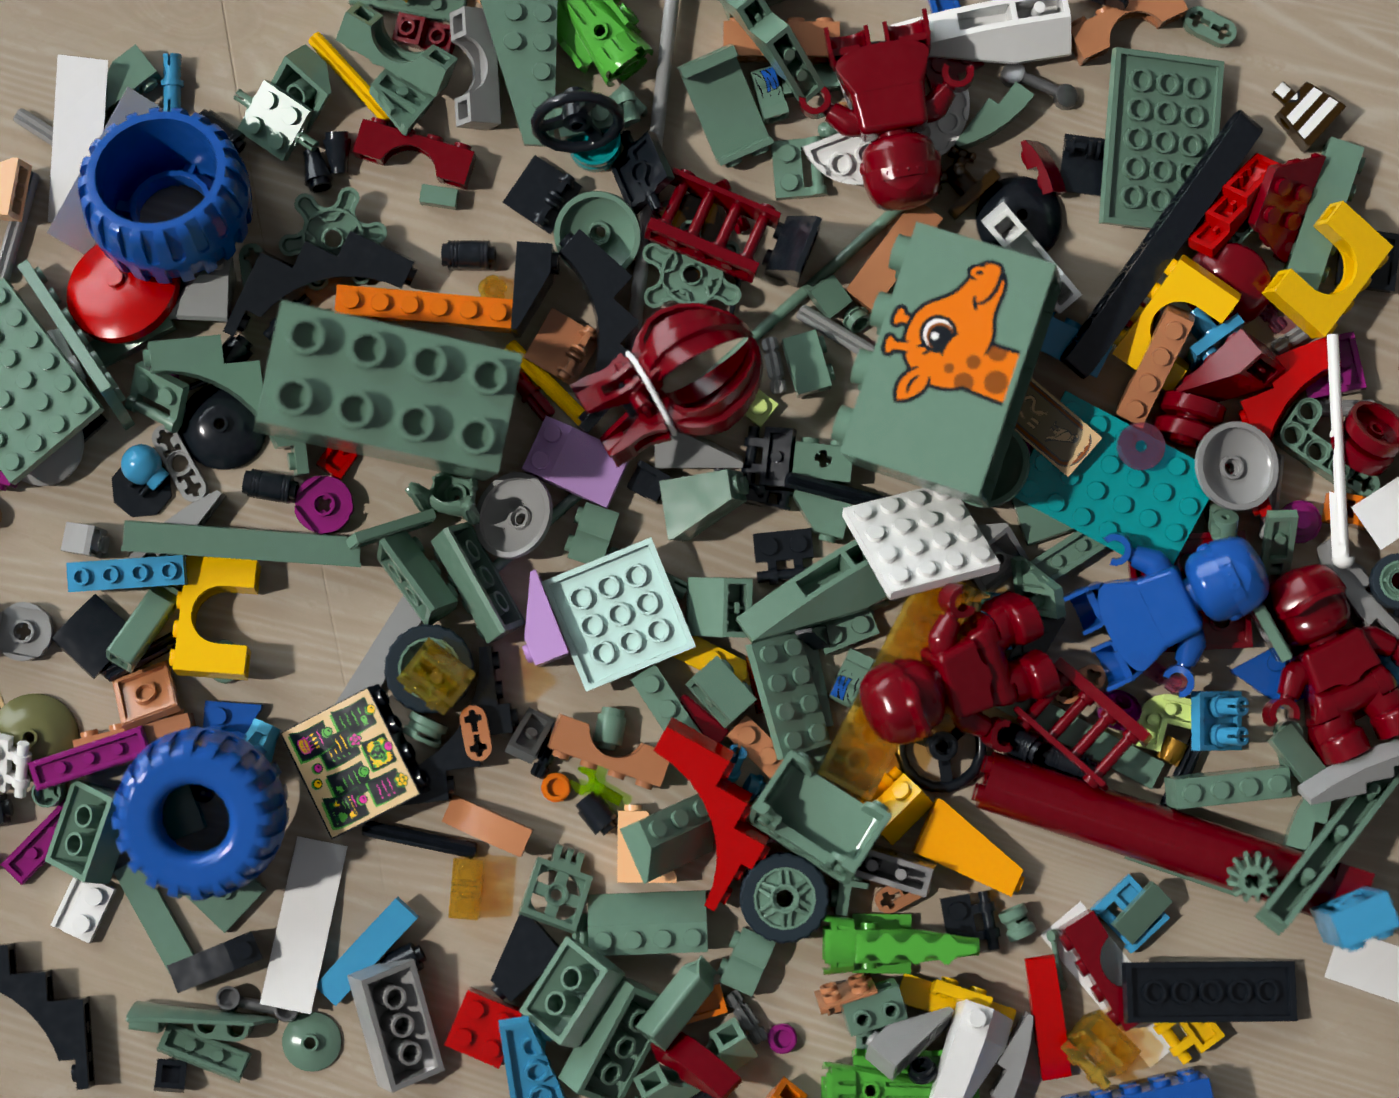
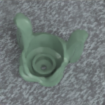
M440 472L432 477L433 484L430 489L418 483L410 482L405 490L421 512L433 508L435 514L439 512L463 517L470 525H476L480 522V514L475 506L476 491L479 490L478 480L472 477L464 479L449 473Z

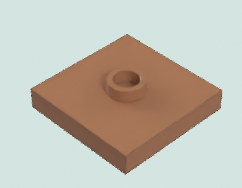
M168 660L112 681L121 726L125 731L181 711L172 668Z

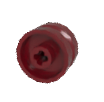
M1165 391L1160 402V408L1169 415L1156 417L1152 432L1172 442L1198 448L1203 437L1213 429L1211 426L1223 423L1226 408L1215 401L1197 395L1178 391Z
M1360 401L1354 404L1343 421L1345 464L1359 473L1379 476L1386 472L1393 463L1395 456L1399 454V417L1381 404L1371 401ZM1332 437L1330 440L1334 450L1335 441L1334 437Z

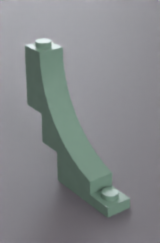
M718 0L753 40L776 73L786 81L798 102L799 96L805 97L807 103L822 90L825 85L792 29L770 10L765 0Z
M221 335L149 341L147 349L142 351L144 367H150L151 374L183 375L208 382L228 392L246 406L255 417L257 416L263 388L260 360L224 364ZM269 435L275 449L291 448V453H287L289 470H294V477L309 474L306 443Z

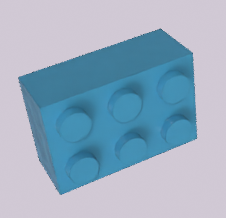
M1363 886L1310 908L1323 942L1341 949L1348 948L1349 952L1366 946L1365 941L1373 937L1381 940L1395 934L1393 929L1399 927V918L1388 892L1372 887Z

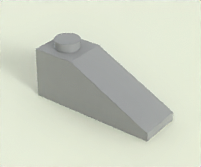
M677 431L676 436L671 435L672 441L655 444V468H743V456L700 435H691Z
M949 1006L889 1024L881 1032L875 1031L866 1042L867 1051L865 1059L893 1081L950 1026L954 1010Z

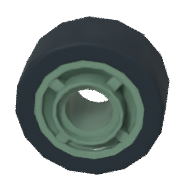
M1395 553L1377 561L1371 569L1369 587L1377 602L1386 608L1399 610V589H1396L1391 581L1395 573L1399 574V553Z

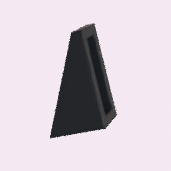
M826 625L795 631L796 636L813 650L830 647Z

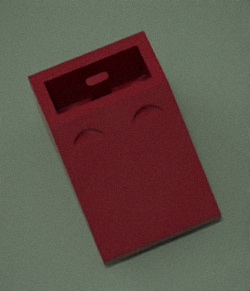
M1241 328L1238 332L1231 334L1221 348L1207 356L1204 363L1194 373L1187 375L1176 391L1197 395L1218 403L1265 388L1285 367L1264 343Z

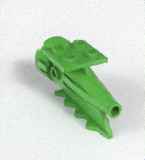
M558 0L557 41L573 60L576 67L583 73L589 71L587 67L594 62L605 84L608 87L615 86L613 80L620 78L624 82L648 62L645 58L647 53L652 56L654 50L639 35L641 31L636 25L640 22L639 19L623 2L619 3L621 0Z
M852 913V918L826 915L825 919H823L825 922H829V926H823L822 958L825 960V964H829V967H823V975L847 972L911 974V963L919 964L920 962L940 960L944 965H949L955 958L979 956L980 953L979 938L923 929H911L912 914Z
M854 1049L852 1051L853 1065L834 1062H823L822 1069H828L826 1077H821V1098H929L934 1082L933 1080L923 1085L911 1082L908 1077L909 1065L891 1081L865 1059L867 1050ZM924 1050L918 1057H929L938 1068L943 1050ZM865 1088L870 1089L871 1097L866 1095ZM979 1088L972 1098H979Z

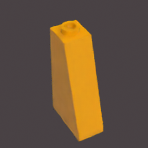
M935 798L912 852L1010 897L1013 892L1018 893L1025 879L1021 875L1023 869L944 800Z

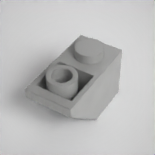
M66 522L61 551L102 559V554L108 550L110 538L106 536L107 530L92 525Z

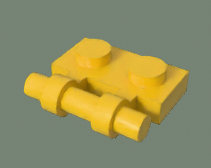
M1216 1022L1179 1023L1187 1035L1181 1040L1171 1028L1176 1023H1153V1029L1158 1035L1161 1034L1170 1046L1169 1051L1174 1057L1177 1056L1183 1065L1193 1059L1187 1051L1193 1044L1200 1053H1203L1225 1037Z

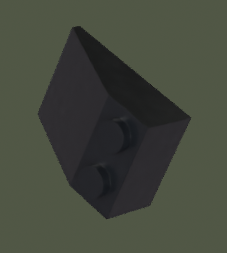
M787 216L785 223H778L773 238L777 240L773 250L767 249L762 265L766 266L765 275L797 287L818 237L822 221L821 217Z
M517 241L511 330L515 338H521L552 286L554 274L559 275V252L554 251L552 243Z

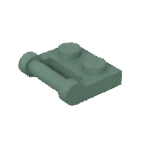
M813 136L804 139L774 141L771 144L776 201L828 195L827 185H824L823 174L812 163L813 186L804 187L801 157L803 146L821 140L823 137Z
M141 361L135 364L130 395L125 401V408L133 413L138 411L165 425L166 430L176 433L183 422L190 385L169 374H151L150 367H144V362ZM143 396L171 410L170 415L143 402Z

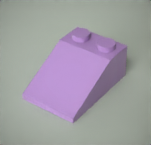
M546 416L522 469L527 474L608 509L629 462L617 467L613 458H610L599 439Z
M537 570L530 571L524 636L526 645L522 646L528 663L534 662L535 666L541 667L571 655L542 585L541 576Z

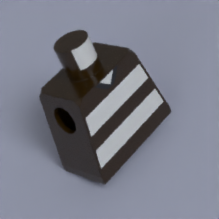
M1283 81L1271 94L1284 105L1274 116L1276 121L1303 153L1346 108L1343 103L1309 82H1305L1295 92Z

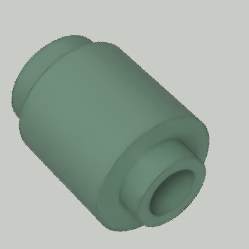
M602 707L601 713H598L593 742L599 743V749L615 751L616 746H622L627 718H624V710Z

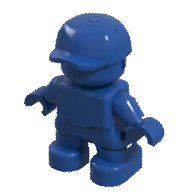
M1119 532L1109 533L1103 539L1107 543L1114 540L1119 541L1125 549L1121 557L1112 558L1110 565L1119 566L1128 561L1131 562V567L1145 575L1137 578L1094 582L1066 594L1063 599L1065 602L1071 601L1082 624L1084 636L1105 625L1111 640L1100 643L1090 650L1096 654L1108 680L1106 688L1108 692L1135 680L1164 651L1177 644L1174 658L1177 660V664L1169 666L1163 673V677L1169 678L1173 673L1177 672L1185 675L1188 683L1185 687L1179 689V698L1186 697L1193 690L1195 676L1191 667H1196L1206 647V637L1202 628L1204 620L1200 610H1203L1206 616L1215 621H1225L1228 619L1236 621L1242 615L1245 616L1259 607L1269 594V581L1262 559L1244 538L1234 536L1223 537L1210 541L1209 544L1200 545L1196 552L1188 557L1185 563L1187 577L1184 578L1178 566L1173 565L1162 551L1139 545L1137 548H1133L1131 540L1125 534Z

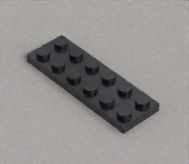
M1295 961L1122 963L1124 1023L1298 1021Z

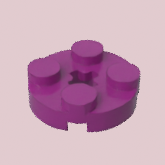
M314 476L306 480L297 491L294 506L295 514L299 522L310 531L319 534L337 532L349 522L354 512L352 493L337 478ZM322 497L324 500L331 499L329 505L331 509L328 512L324 510L319 512L317 510V507L320 505L318 502L319 498Z

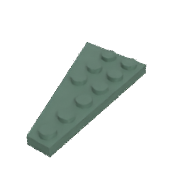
M480 0L524 146L546 147L533 135L531 118L540 104L549 97L555 96L558 0ZM554 109L545 116L544 120L555 117ZM554 130L547 132L554 137Z
M28 260L18 264L19 270L125 431L136 425L122 404L126 400L125 396L105 368L99 356L93 350L81 329L76 332L73 330L71 325L76 322L67 308L60 310L58 304L62 301L53 287L47 290L44 286V283L48 280L39 266L33 269Z

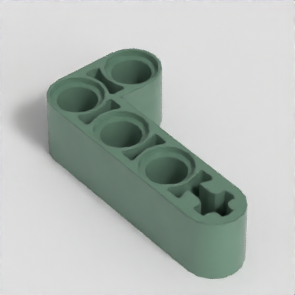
M1304 398L1291 407L1274 434V441L1281 450L1334 484V450L1332 444L1312 432L1321 418L1322 406L1314 398ZM1302 405L1311 408V419H1305L1301 416L1300 408ZM1286 429H1291L1295 432L1296 441L1294 444L1285 440L1284 432ZM1311 445L1317 446L1321 452L1318 460L1312 459L1309 455L1308 450ZM1345 464L1346 493L1367 497L1380 488L1378 476L1359 473ZM1351 477L1354 479L1352 481L1347 482V480ZM1365 479L1367 481L1365 486L1368 489L1361 491L1362 484L1358 481Z

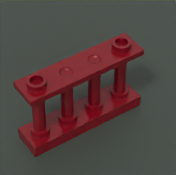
M673 167L672 172L675 179L670 183V185L675 186L673 194L662 218L658 220L653 217L650 218L644 238L752 284L760 264L754 260V254L766 227L770 226L776 229L781 213L769 204H759L700 179L689 170H679ZM687 191L701 197L702 200L689 229L683 231L674 227L672 222ZM713 203L729 209V212L716 241L709 242L702 239L699 234ZM741 214L755 220L756 223L743 252L738 254L728 250L726 245Z
M1060 656L1054 663L1060 679V690L1044 699H1038L1026 713L1019 706H1016L1013 709L1018 715L1015 721L1028 732L1033 728L1085 774L1082 779L1094 790L1100 787L1106 792L1109 786L1102 779L1132 744L1136 746L1139 742L1146 747L1153 737L1151 733ZM1072 684L1080 691L1077 694L1079 698L1047 732L1035 720L1065 686L1068 688ZM1094 703L1102 710L1099 714L1101 716L1100 719L1074 748L1069 751L1057 739L1087 706L1091 707ZM1117 723L1125 730L1122 733L1123 737L1092 771L1080 758L1109 725L1113 726Z

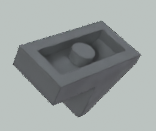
M529 707L510 739L505 752L532 764L537 758L555 719Z

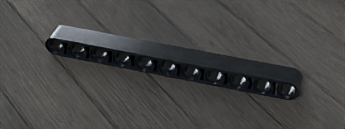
M1238 110L1226 122L1063 351L1060 361L1080 378L1085 379L1099 364L1221 192L1222 187L1228 182L1260 137L1263 127L1244 111Z

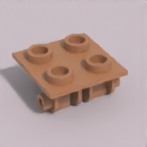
M551 308L523 358L571 385L579 379L597 347L596 330L588 325L584 327L556 309Z
M857 973L848 977V981L838 984L836 982H829L819 987L820 990L814 991L821 1015L827 1013L828 1016L841 1012L840 1005L878 993L870 973L866 975L864 973Z

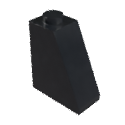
M520 914L491 978V981L494 983L491 988L501 1000L507 998L511 1002L545 971L560 947L538 921Z

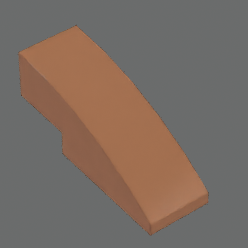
M454 794L442 819V822L520 858L523 856L534 830Z

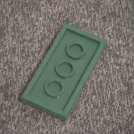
M795 631L745 645L777 760L784 759L790 749L796 753L798 751L804 753L830 744L831 740L803 641L796 636Z

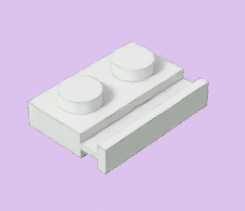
M73 877L50 926L61 929L63 932L82 941L92 943L117 889L108 884L84 883Z

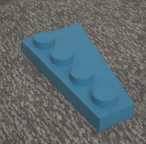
M529 1016L498 1020L510 1098H566Z

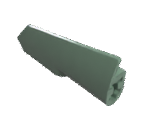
M136 1001L126 1015V1022H129L128 1028L130 1030L160 1033L165 1029L166 1023L193 1024L195 1033L200 1037L238 1042L249 1037L254 1026L264 1023H277L278 1021L277 1018L266 1015L229 1012L220 1009L206 1010ZM203 1024L215 1025L214 1030H206ZM232 1026H244L243 1034H235Z

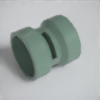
M65 783L36 791L35 785H33L31 796L33 801L41 807H56L67 797V787Z
M1025 903L1010 907L998 914L1001 923L1006 925V935L1010 942L1022 939L1037 931L1034 923L1029 921L1027 917L1028 910Z

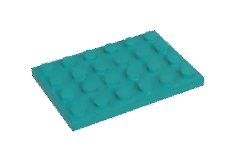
M1064 391L1060 402L1099 434L1102 439L1069 477L1034 448L1030 454V470L1027 480L1015 498L1121 555L1125 551L1121 542L1114 540L1107 543L1103 539L1109 533L1119 532L1125 534L1131 540L1133 548H1137L1139 545L1160 550L1174 564L1209 500L1197 480L1195 459L1081 398Z

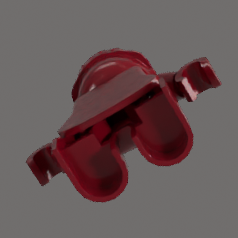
M926 8L922 9L921 19L911 24L888 26L887 21L882 22L885 42L871 44L868 25H863V30L859 33L843 37H830L828 27L824 28L830 66L836 72L842 88L851 101L853 110L839 103L833 105L830 92L825 86L821 90L824 103L820 107H810L806 103V98L799 96L800 108L806 117L810 119L826 117L825 121L842 136L860 137L864 142L873 141L866 146L862 154L860 174L862 175L864 187L870 201L877 208L885 211L910 210L927 204L937 197L942 182L941 154L935 149L933 141L927 135L918 132L924 131L929 123L939 121L945 117L956 97L954 93L966 91L974 79V67L972 64L966 67L967 76L961 81H955L949 76L950 66L944 63L942 68L943 83H938L928 95L925 94L924 84L928 58L932 48Z
M1312 564L1290 570L1269 585V594L1263 602V606L1266 607L1285 643L1291 646L1307 645V647L1294 653L1291 656V662L1281 671L1277 694L1280 697L1270 700L1265 704L1262 710V718L1268 727H1273L1278 722L1276 717L1277 709L1282 706L1287 710L1289 719L1300 720V709L1294 700H1299L1303 692L1308 742L1324 765H1335L1354 758L1372 747L1364 730L1356 726L1355 720L1366 714L1370 717L1371 725L1378 740L1389 739L1399 735L1398 682L1392 673L1381 664L1378 655L1390 656L1392 662L1399 667V639L1396 640V636L1376 626L1339 631V629L1347 624L1351 615L1350 606L1345 594L1347 587L1337 573L1328 566Z
M948 583L945 585L938 596V605L945 613L938 616L929 631L928 646L924 647L920 652L921 661L914 658L895 659L892 663L885 661L866 673L861 681V708L872 731L880 739L888 743L899 745L914 743L930 736L931 729L938 726L942 722L944 715L947 714L950 715L953 724L959 731L980 737L983 744L998 752H1011L1013 746L1009 742L1002 739L997 740L998 731L1002 727H1009L1011 721L998 716L989 718L982 711L994 706L1013 705L1015 702H1024L1030 698L1044 699L1060 690V679L1056 667L1044 652L1034 649L1015 660L1008 661L1005 650L1014 643L1025 645L1042 638L1044 634L1042 619L1033 602L1025 596L1007 591L985 601L981 609L975 611L976 608L964 603L956 607L955 602L957 597L963 593V585L958 583ZM959 618H966L962 624L958 622Z

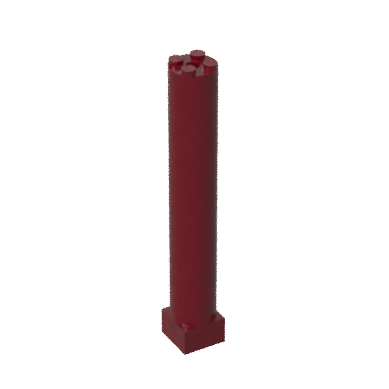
M993 751L991 756H984L980 772L984 773L981 784H975L971 800L976 801V808L1231 891L1233 887L1228 886L1226 879L1231 876L1227 874L1226 869L1230 866L1236 867L1232 859L1237 857L1242 861L1244 859V851H1248L1250 858H1253L1256 851L1261 852L1262 859L1270 857L1272 860L1271 866L1276 867L1278 870V874L1274 877L1277 879L1278 885L1304 853L1303 851L1109 788L1106 792L1100 787L1094 790L1082 779ZM1338 862L1299 913L1313 917L1310 908L1363 886L1371 887L1375 874ZM1247 875V879L1250 877L1254 880L1257 879V875ZM1278 885L1276 887H1269L1272 893ZM1264 893L1260 894L1261 900L1266 902L1269 897Z

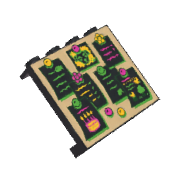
M379 684L367 687L280 733L331 839L344 835L354 828L431 790L428 785L429 778L426 772L419 767L415 759V749L406 740L402 732V723L393 714L389 706V696Z

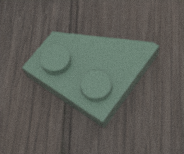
M387 69L380 73L371 84L369 90L370 95L404 136L408 135L428 111L435 98L430 94L422 92L408 81L399 79Z
M1018 555L1010 558L1015 593L1030 599L1042 617L1059 619L1066 616L1063 587L1023 556Z

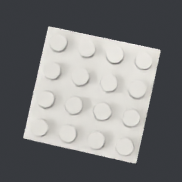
M920 488L843 508L842 517L890 600L942 587L948 583H957L999 571V560L965 504L960 499L926 488Z

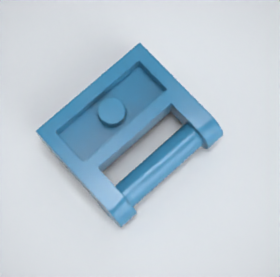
M1127 874L1105 896L1098 900L1090 910H1093L1096 916L1099 915L1125 943L1124 948L1131 954L1170 917L1163 912L1133 945L1111 925L1116 916L1107 907L1114 902L1123 911L1143 889L1130 874Z

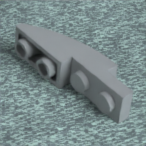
M1331 538L1321 543L1317 547L1319 563L1334 570L1347 587L1345 594L1351 610L1349 620L1356 628L1376 626L1396 636V640L1399 639V619L1393 614L1387 613L1380 603L1375 600L1372 593L1364 589L1369 584V577L1364 567L1356 562L1346 569L1336 567L1332 561Z

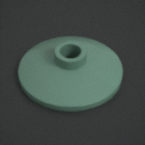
M320 1012L298 1015L293 1021L288 1023L282 1037L283 1051L289 1062L298 1069L310 1072L322 1070L332 1064L340 1052L342 1043L341 1033L337 1024L329 1016ZM311 1037L315 1040L314 1048L306 1046V1038Z

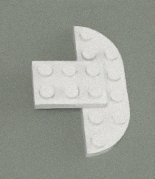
M840 84L847 106L853 110L851 101ZM968 89L961 93H954L956 97L945 117L939 121L929 123L924 131L918 132L927 135L941 155L946 153L955 144L968 120L970 110ZM836 133L802 147L812 165L830 179L845 184H864L860 174L862 154L866 146L873 141L864 142L860 137H846Z

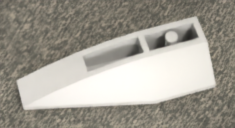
M992 0L928 15L932 45L929 54L930 58L1021 64L1066 57L1072 54L1071 13L1068 0ZM921 17L896 23L890 26H901L911 24L913 22L920 20Z

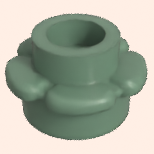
M856 306L849 308L844 314L843 325L845 328L853 333L863 331L870 321V316L867 314L868 310L865 307L860 308Z

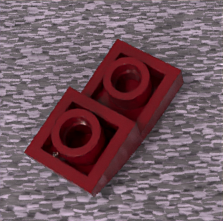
M399 12L392 36L394 42L420 50H426L434 44L453 54L455 44L451 42L450 25L432 22L426 17Z
M1021 141V159L1027 170L1038 171L1037 182L1043 195L1058 196L1066 193L1060 171L1046 148L1037 141Z

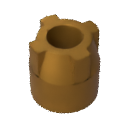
M1167 735L1157 757L1178 767L1188 745Z

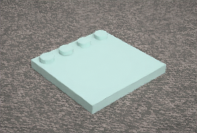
M651 537L542 581L586 692L696 647Z

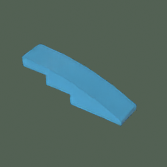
M397 896L318 981L317 989L335 1006L339 1004L351 991L347 975L376 964L419 916Z

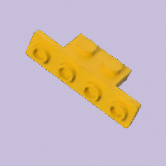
M910 974L902 976L899 988L904 1005L932 1012L949 1006L955 1010L958 1001L969 1000L995 1009L1014 1022L1016 1010L992 1002L993 997L987 996V991L982 988L970 986L968 990L959 987L957 980L943 976L941 980L936 979L933 982Z

